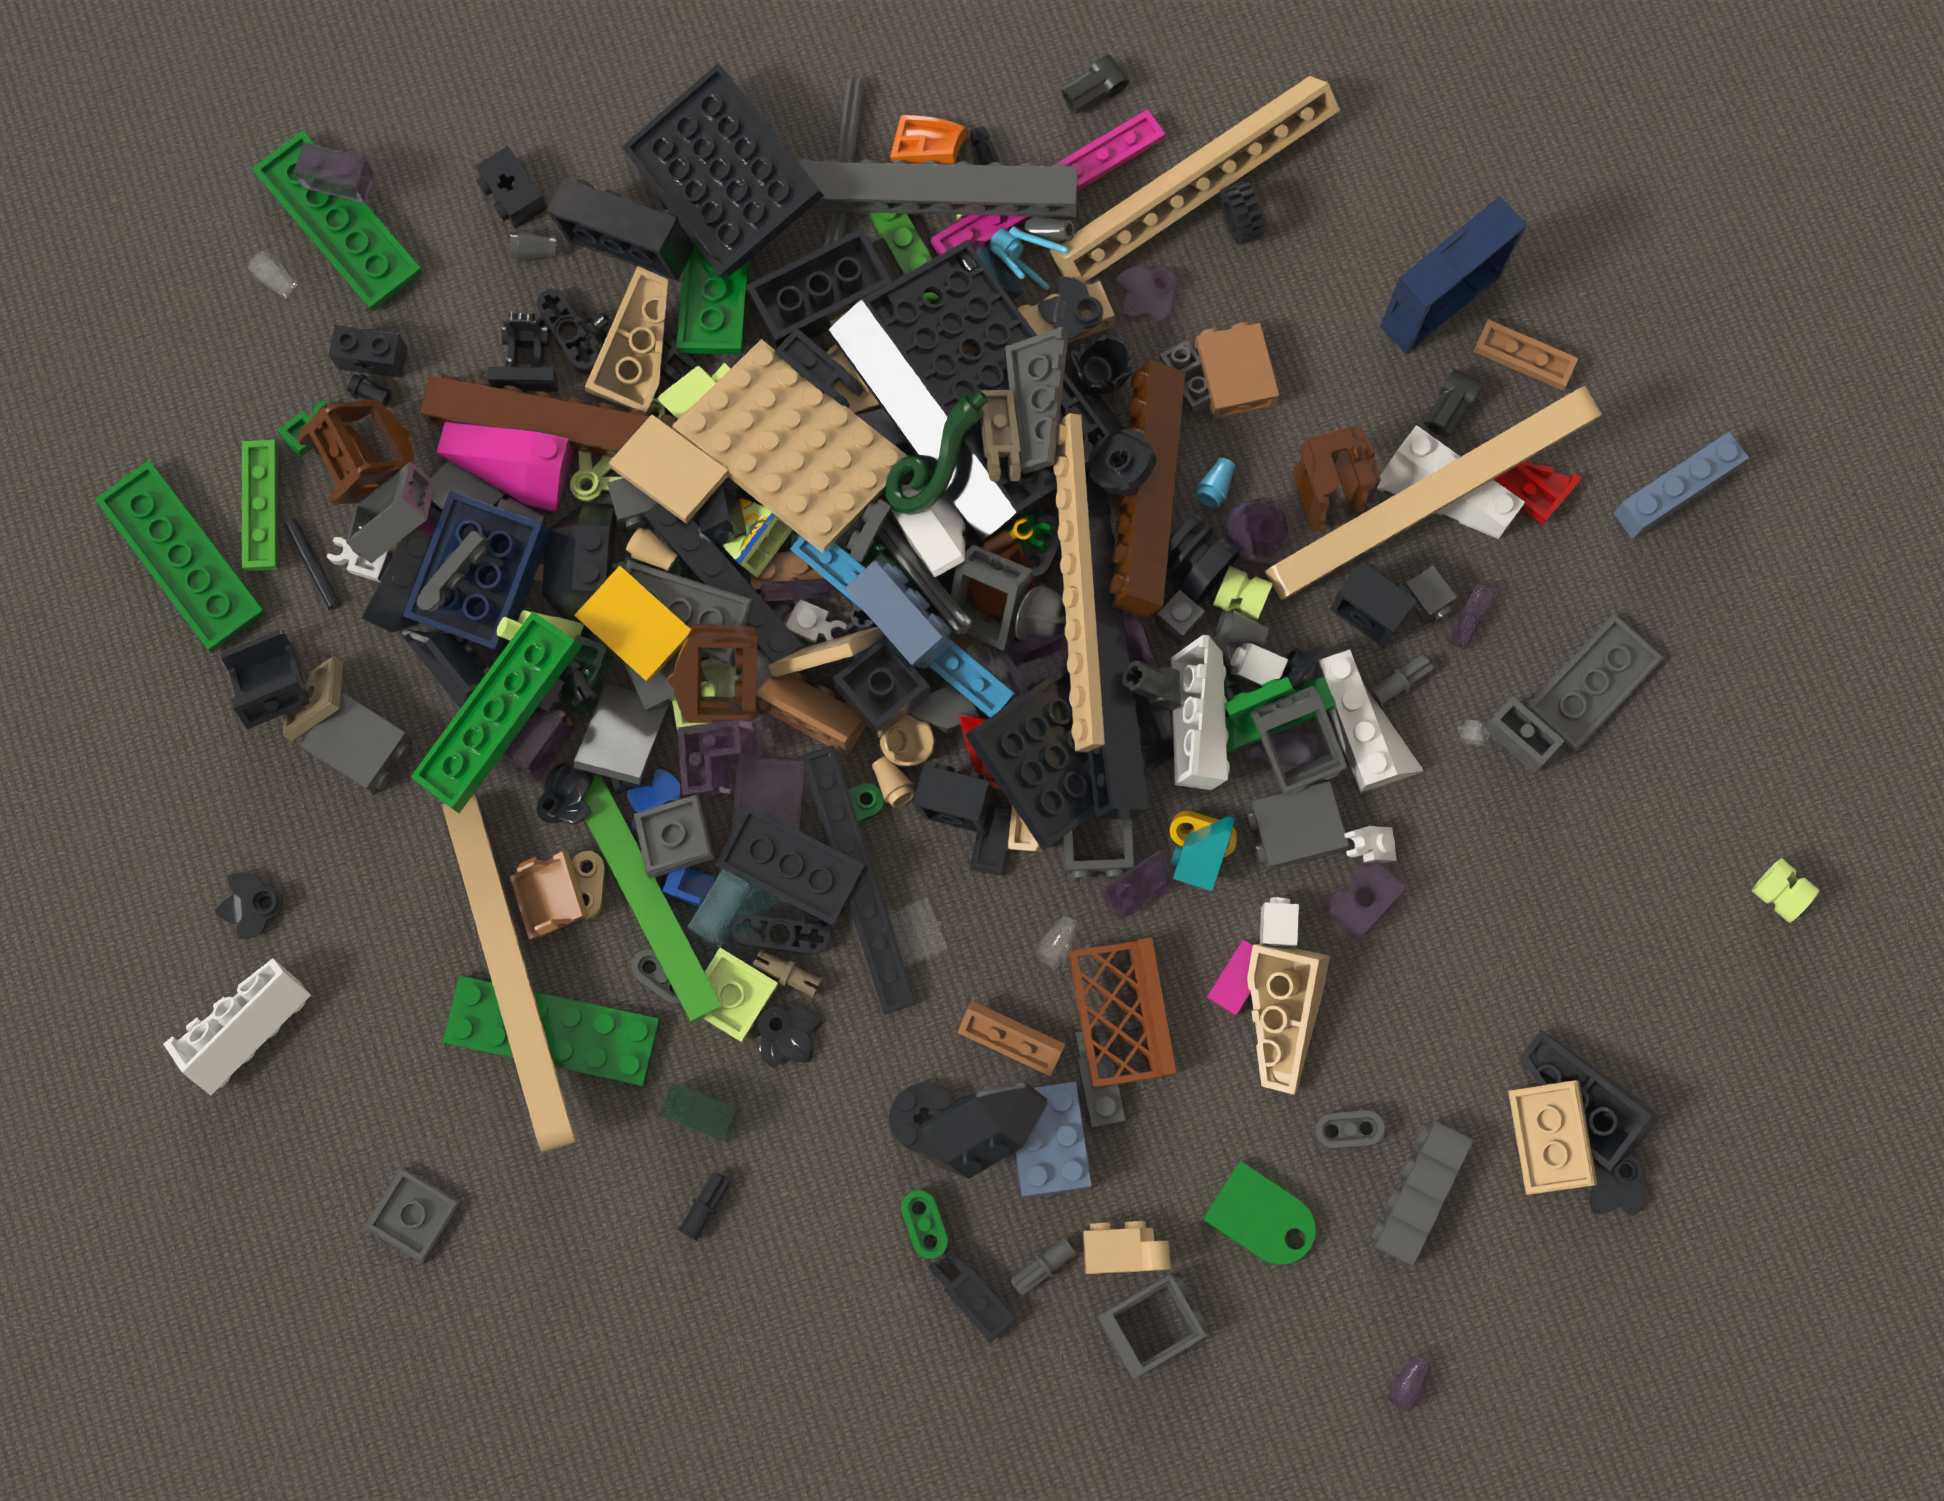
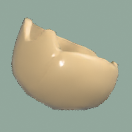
M906 715L886 731L880 739V747L885 757L899 766H914L926 762L933 753L935 743L931 726L927 722L919 721L911 715Z

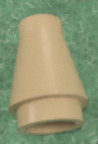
M639 527L626 547V550L632 554V558L657 566L669 572L678 558V554L668 548L650 529L645 531Z
M885 756L873 763L872 768L886 803H890L893 808H898L914 798V784L894 763Z

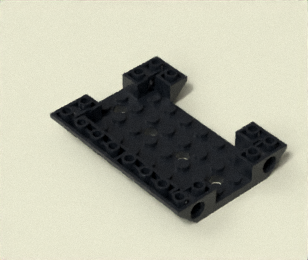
M966 240L861 299L828 330L830 337L917 457L927 463L931 476L935 472L943 427L950 411L965 395L973 398L981 390H1010L1005 347L1037 336L1011 301L1022 295L1023 291L998 257L991 252V248L986 241ZM929 292L936 294L940 298V303H928L924 298V294ZM962 346H974L978 350L979 355L976 357L966 355L963 352ZM1064 372L1059 420L1069 413L1081 415L1085 474L1087 479L1090 477L1088 457L1095 444L1104 436L1110 434L1113 437L1117 434H1122L1120 430L1125 429L1099 394L1081 396ZM979 419L964 437L953 476L944 494L978 541L983 543L1014 524L1018 518L1032 513L1039 501L1057 491V480L1054 474V465L1027 474L1021 472L1019 481H1010L1008 457H999L1000 479L998 482H991L988 476V457L985 458L981 422Z

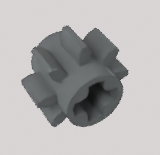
M853 602L852 611L843 613L846 620L852 621L845 627L847 633L854 630L860 632L878 627L870 617V620H866L865 625H860L858 619H862L866 613Z

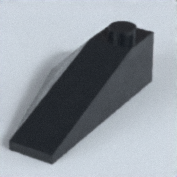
M1543 1030L1538 1032L1520 1057L1539 1086L1579 1080L1592 1157L1609 1171H1613L1644 1140L1661 1117L1632 1093Z

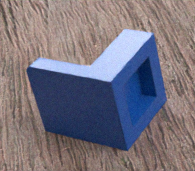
M686 867L670 872L662 891L669 898L704 910L715 883V878Z

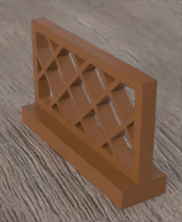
M1152 937L1139 939L1134 942L1069 951L1091 1087L1097 1088L1155 1078L1162 1079L1177 1074ZM1129 951L1132 965L1125 974L1109 963L1116 952ZM1110 953L1106 960L1099 956L1101 954ZM1091 956L1101 964V967L1092 979L1080 971L1078 958ZM1105 967L1121 978L1112 993L1095 982ZM1132 971L1134 975V981L1131 978H1129V975L1132 973ZM1082 980L1088 984L1085 989H1083ZM1124 982L1133 987L1137 992L1138 999L1131 1008L1115 997ZM1091 987L1108 998L1098 1013L1086 1005L1085 995ZM1111 1001L1127 1012L1118 1027L1101 1016ZM1138 1005L1140 1009V1014L1135 1012V1009ZM1088 1014L1094 1017L1090 1024ZM1130 1016L1142 1023L1144 1032L1137 1042L1121 1031ZM1097 1021L1114 1032L1104 1047L1092 1039L1091 1029ZM1117 1035L1133 1046L1124 1061H1121L1107 1050ZM1144 1039L1146 1043V1048L1141 1046V1043L1144 1041ZM1094 1048L1100 1052L1096 1058ZM1137 1050L1148 1057L1150 1072L1138 1073L1127 1065ZM1103 1055L1120 1066L1111 1078L1099 1079L1097 1064ZM1123 1069L1130 1074L1119 1076Z

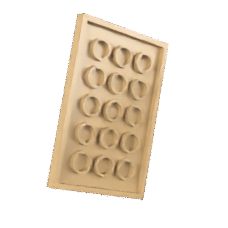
M761 339L672 425V429L728 469V477L824 554L866 511L870 502L874 503L885 492L886 478L889 471L897 461L907 457V455L846 406H841L827 393L823 394L774 354L775 350Z

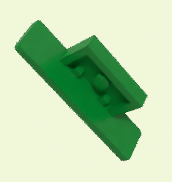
M1288 677L1281 680L1273 679L1266 682L1258 690L1234 696L1230 702L1225 703L1230 716L1225 719L1226 729L1228 730L1227 754L1261 740L1250 714L1255 709L1311 686H1314L1320 695L1325 711L1334 709L1336 703L1325 678H1318L1299 689L1292 688ZM1313 711L1268 730L1270 736L1316 715Z

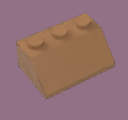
M798 672L778 677L771 675L758 689L756 698L762 711L826 746L833 745L835 751L846 757L849 756L866 727L864 721L847 702L844 704L834 698L835 694L822 685H817L814 688L805 683L806 678Z

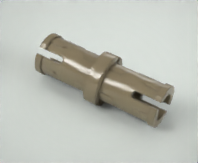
M765 949L759 951L757 956L768 961L769 965L755 959L752 966L754 969L778 979V984L784 987L788 984L809 995L811 998L815 997L818 990L807 985L806 982L820 987L823 978L797 967V963L792 960L787 962L765 951Z

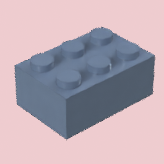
M874 560L844 589L911 665L926 669L955 642L949 636L952 629L940 616L936 617L933 613L930 614L926 610L930 607V604L918 591L914 592L911 588L908 589L904 585L908 582V579L896 566L892 567L888 562L883 565Z
M1076 1082L1035 1087V1090L1047 1098L1048 1104L1024 1147L1015 1152L1021 1198L1090 1189L1092 1185Z

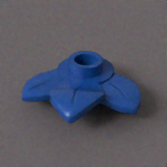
M657 769L653 777V787L643 786V788L629 789L627 790V797L632 808L638 813L682 799L681 786L672 774L665 770ZM634 818L631 824V828L637 831Z

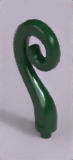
M979 391L973 398L965 395L947 416L943 427L935 472L927 486L930 475L929 467L921 458L907 456L901 458L893 465L886 478L885 496L892 509L901 514L915 515L926 511L942 497L953 476L964 437L984 415L982 407L989 399L982 391ZM913 470L914 477L911 480L910 486L913 490L922 491L913 497H906L902 492V481L905 475Z

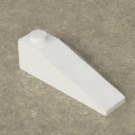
M910 484L902 485V492L906 497H913L922 491L913 490ZM945 494L932 507L919 514H901L891 508L890 514L899 532L934 577L965 561V540L962 536V531L965 530V523Z

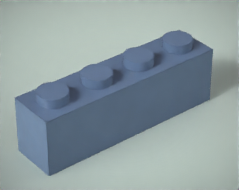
M1728 432L1624 500L1613 514L1630 537L1635 539L1738 471L1749 457L1732 434Z

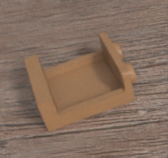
M1241 322L1232 326L1231 329L1219 331L1217 328H1212L1196 336L1194 349L1199 353L1211 399L1209 411L1212 420L1275 407L1279 398V392L1260 323L1250 324V322Z

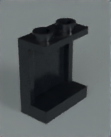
M279 629L221 654L222 662L229 671L235 698L231 699L233 709L247 730L310 704L296 650L284 630Z

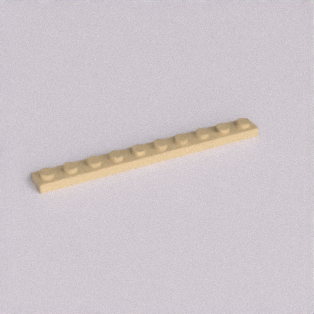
M1069 413L1059 420L1053 469L1057 480L1056 505L1059 509L1060 525L1058 537L1061 541L1062 553L1060 569L1063 573L1064 582L1062 600L1066 611L1065 637L1068 640L1069 657L1067 669L1070 673L1071 684L1069 701L1073 713L1072 737L1075 742V751L1088 752L1105 745L1082 418L1079 414Z

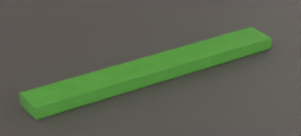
M600 774L594 776L590 789L583 799L592 811L585 818V821L691 1024L722 1009V1005L655 877L650 879L646 875L642 853Z

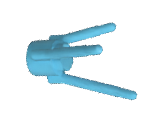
M1015 226L1010 231L1005 228L999 229L990 241L991 252L997 255L1020 279H1024L1026 274L1044 290H1048L1049 285L1018 258L1023 251L1020 239L1063 253H1068L1069 248L1022 232Z

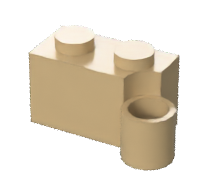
M1146 1221L1125 1222V1229H1111V1223L1090 1224V1231H1083L1085 1274L1171 1269L1169 1241H1154L1153 1228H1146Z

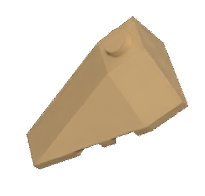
M637 266L585 385L586 392L615 405L647 413L660 381L668 279Z
M1253 945L1247 981L1248 989L1251 990L1252 1018L1256 1025L1258 1040L1256 1048L1262 1087L1294 1095L1297 1093L1324 991L1330 959L1329 955L1298 948Z

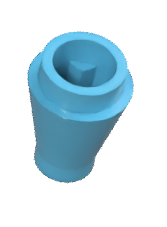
M1219 458L1213 468L1196 486V499L1201 504L1216 509L1226 502L1232 475L1236 468L1235 464L1226 458Z

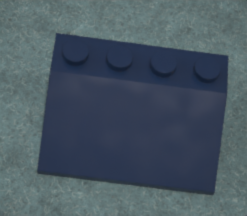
M450 491L403 616L502 653L510 640L497 635L498 625L504 617L518 622L552 529L540 522ZM471 531L482 533L490 540L485 547L488 549L486 555L476 565L473 563L469 565L463 572L466 575L463 582L455 590L449 589L446 592L447 602L440 606L437 612L434 611L433 613L419 609L416 597L419 596L418 594H421V590Z

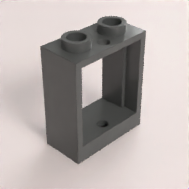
M409 462L355 505L346 541L352 551L373 563L426 521L435 482L412 462Z
M972 545L965 552V561L956 565L951 590V597L972 622V627L968 629L965 635H969L987 643L991 647L1004 651L1017 637L1015 630L1016 618L1019 607L1028 593L1033 570ZM971 578L1008 593L1002 623L965 608Z
M1314 686L1250 712L1283 793L1289 791L1292 793L1300 792L1306 789L1309 783L1318 779L1328 780L1340 774V770L1348 768L1320 695ZM1314 711L1330 754L1284 772L1268 730Z
M1122 820L1124 859L1074 861L1073 832L1070 831L1063 836L1065 875H1072L1073 880H1089L1093 878L1092 874H1106L1107 879L1126 878V873H1132L1134 869L1132 820Z
M1168 1274L1096 1316L1133 1380L1206 1337L1203 1329L1208 1327L1198 1308L1191 1310L1185 1299L1190 1294L1180 1277L1174 1279L1171 1274ZM1166 1287L1192 1333L1140 1363L1114 1317Z

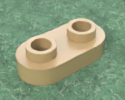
M583 851L573 858L572 865L582 896L587 895L590 897L589 904L585 906L588 916L582 918V920H589L596 917L603 907L606 865L597 853ZM586 862L593 863V869L589 873L582 872V865Z

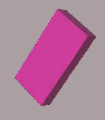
M1242 940L1206 997L1234 1016L1237 1015L1251 992L1248 989L1247 976L1253 945L1245 940Z

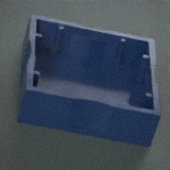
M1499 196L1399 278L1380 327L1405 354L1409 353L1455 313L1502 277L1511 259V254L1519 243L1527 224Z

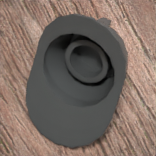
M1046 583L1031 589L1024 597L1017 614L1015 630L1018 639L1025 640L1033 636H1055L1059 632L1062 623L1066 622V611L1062 600L1063 595L1048 588Z

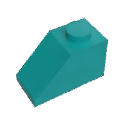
M1228 816L1186 835L1183 847L1176 845L1170 865L1176 866L1173 879L1212 891L1232 833L1235 818Z

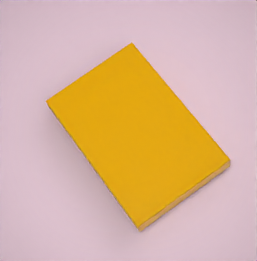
M621 566L612 573L574 615L648 683L680 650L690 631L689 627Z

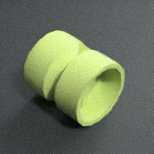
M1229 566L1213 606L1229 612L1232 609H1236L1241 614L1258 621L1273 583L1259 577H1254L1250 580L1248 579L1247 572Z
M1781 858L1759 879L1752 892L1766 904L1773 902L1775 904L1774 911L1788 923H1791L1814 900L1819 893V889L1805 877L1798 879L1796 877V870Z

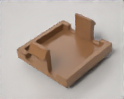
M562 851L552 856L553 858L549 860H537L535 856L520 863L517 868L518 873L510 876L529 940H536L588 916L569 852Z

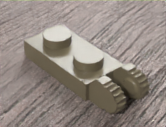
M981 390L989 399L982 407L984 415L980 418L985 458L988 457L987 469L991 482L999 481L1001 475L999 457H1008L1010 481H1019L1021 475L1019 459L1021 448L1013 391Z

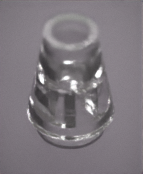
M262 250L252 258L247 266V269L252 272L251 277L280 294L283 298L289 296L297 286V283L293 281L274 253L269 254L266 250Z
M1062 916L1036 945L1038 948L1035 953L1036 957L1052 968H1059L1061 963H1066L1069 955L1068 952L1071 950L1077 930L1080 927L1079 924L1068 916Z

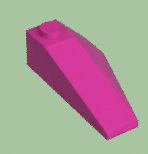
M445 422L436 453L466 472L488 482L495 489H500L512 496L516 501L525 506L557 513L573 449L568 438L536 431Z

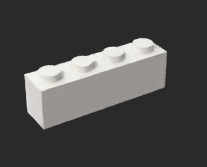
M1416 425L1381 473V481L1377 490L1382 492L1385 490L1396 495L1461 456ZM1491 480L1439 510L1436 514L1440 516L1444 514L1459 520L1460 524L1499 539L1525 502L1495 480Z
M1202 635L1171 657V668L1180 671L1181 706L1173 710L1175 785L1212 790L1228 780L1227 777L1230 770L1226 751V744L1228 742V730L1225 725V703H1227V699L1224 696L1226 668L1223 665V652L1210 636Z
M1347 650L1318 660L1314 672L1317 679L1325 678L1335 700L1336 707L1329 710L1359 792L1362 793L1422 773L1424 770L1362 682L1351 651Z
M271 959L239 984L238 993L235 996L222 997L213 1005V1013L203 1021L196 1018L186 1026V1030L189 1032L177 1040L171 1037L164 1043L165 1048L181 1072L209 1095H212L218 1088L226 1085L231 1075L243 1063L251 1060L256 1050L268 1038L273 1037L279 1031L281 1025L293 1013L298 1012L311 996L302 983L274 959Z

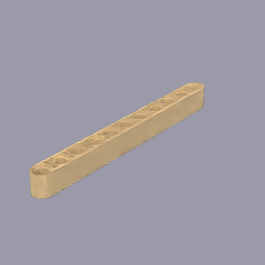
M1583 386L1267 569L1265 574L1269 581L1273 583L1272 586L1282 601L1594 422L1602 416V413L1586 386Z
M474 794L460 813L444 803L442 806L539 1148L543 1153L575 1143L574 1131L479 802Z

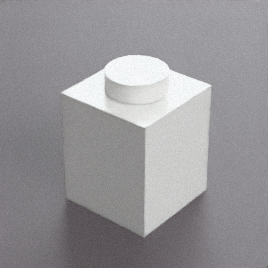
M1243 643L1242 647H1238L1232 656L1231 665L1233 669L1231 674L1262 687L1270 680L1281 678L1288 659L1254 644Z
M1278 897L1270 898V903L1264 902L1261 907L1260 945L1295 948L1297 946L1299 904H1290V899Z

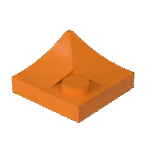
M901 116L890 155L891 162L901 160L909 164H923L927 161H936L942 165L955 164L961 145L968 138L967 128L939 118Z

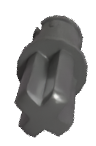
M1421 655L1400 670L1396 668L1392 670L1391 676L1376 686L1371 687L1369 692L1378 705L1382 707L1401 692H1409L1411 690L1410 686L1433 671V666L1427 657Z
M1062 1237L1059 1242L1042 1255L1038 1256L1036 1254L1033 1262L1011 1278V1283L1019 1294L1024 1295L1047 1276L1052 1278V1273L1077 1254L1067 1240Z

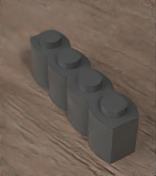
M1437 1121L1431 1122L1429 1127L1426 1125L1422 1126L1415 1140V1143L1420 1145L1414 1158L1411 1156L1407 1157L1400 1171V1175L1404 1176L1403 1182L1399 1189L1393 1187L1385 1202V1206L1389 1207L1387 1216L1384 1220L1378 1218L1371 1231L1370 1237L1375 1239L1372 1244L1374 1249L1407 1266L1414 1265L1441 1210L1443 1202L1454 1183L1457 1173L1466 1158L1473 1142L1472 1139Z

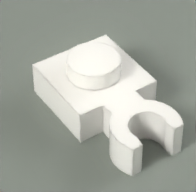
M334 537L333 542L337 546L343 547V552L340 555L328 553L327 558L336 565H343L348 562L347 571L349 573L379 582L392 553L389 549L373 563H370L363 556L355 554L345 539Z
M798 599L786 624L787 628L795 636L816 644L819 636L824 637L826 641L834 639L831 636L834 630H841L846 633L845 627L847 625L838 620L828 622L829 611L801 599Z
M1368 826L1344 834L1345 838H1351L1355 843V849L1347 851V856L1353 858L1363 855L1364 862L1372 863L1397 861L1392 827Z

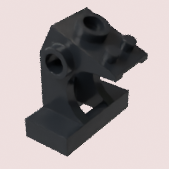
M509 313V320H503L504 325L501 330L502 345H508L507 362L505 367H488L487 380L493 388L504 389V386H512L522 391H558L559 379L554 368H543L544 346H549L550 344L549 326H544V320H535V313ZM518 347L534 348L533 364H517Z

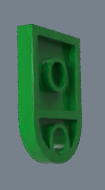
M1239 1161L1202 1219L1261 1260L1275 1265L1290 1264L1301 1259L1310 1250L1315 1238V1222L1308 1207L1242 1161ZM1290 1229H1297L1304 1236V1243L1297 1250L1289 1248L1285 1242V1235Z

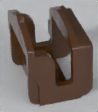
M362 399L352 403H335L330 406H323L307 424H304V427L300 430L301 434L297 438L300 445H316L338 486V489L329 497L331 504L334 505L361 502L407 463L412 462L414 464V453L408 439L410 437L409 431L404 429L395 416L377 399ZM371 414L396 462H379L366 441L351 426L344 425L342 422L358 421Z
M1349 426L1305 440L1300 448V462L1294 465L1292 475L1308 525L1312 530H1318L1320 533L1326 531V513L1330 506L1328 496L1337 490L1339 480L1350 511L1357 514L1363 512L1366 504L1371 502L1381 478L1375 463V452L1371 441L1367 440L1362 428Z
M693 624L690 627V631L678 655L674 673L668 677V683L674 687L678 707L688 723L716 722V724H730V720L756 721V628L752 626H728L722 624ZM702 648H735V668H741V681L734 682V697L701 696Z

